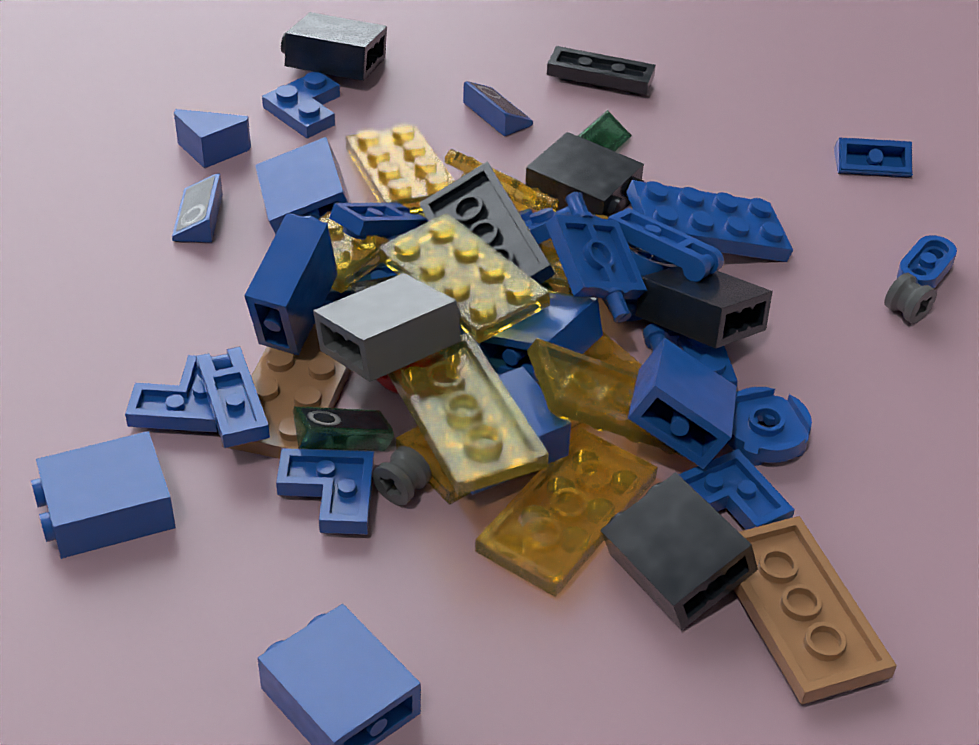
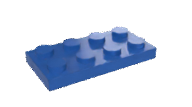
M632 180L626 192L633 210L709 244L722 253L787 262L793 252V248L771 203L764 199L735 197L724 192L716 194L699 191L692 187L666 186L655 181L641 182Z

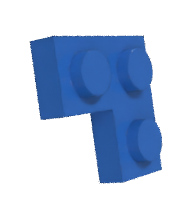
M310 72L304 77L279 86L277 89L262 95L263 108L308 139L335 126V113L323 105L340 97V85L323 73Z
M188 355L179 385L135 382L125 412L127 427L217 432L218 428L199 376L196 355Z
M281 448L276 480L277 495L322 497L319 515L320 533L368 534L374 451Z
M739 449L711 460L704 469L697 466L678 474L716 511L727 508L745 530L793 518L795 509Z

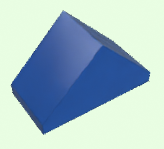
M175 109L174 111L178 144L204 169L247 152L251 148L249 118L246 115Z

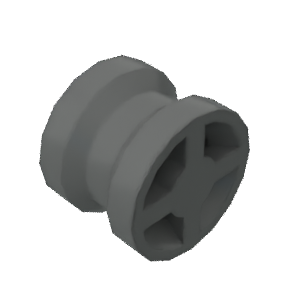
M908 272L902 274L893 282L885 296L884 304L892 311L899 310L903 312L904 318L910 323L915 324L921 321L931 310L937 297V291L929 285L921 286L918 284L917 278Z
M406 446L396 449L390 457V462L381 463L372 473L375 487L380 494L391 503L400 506L406 505L412 499L415 489L424 488L432 479L430 466L424 457L416 450Z

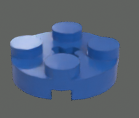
M750 387L736 392L732 438L727 444L733 450L739 449L754 466H759L764 462H784L802 456L807 447L812 418L806 406L796 397L789 394L788 400L783 397L775 396V389L769 387ZM758 421H764L766 425H771L774 427L761 426L758 424Z

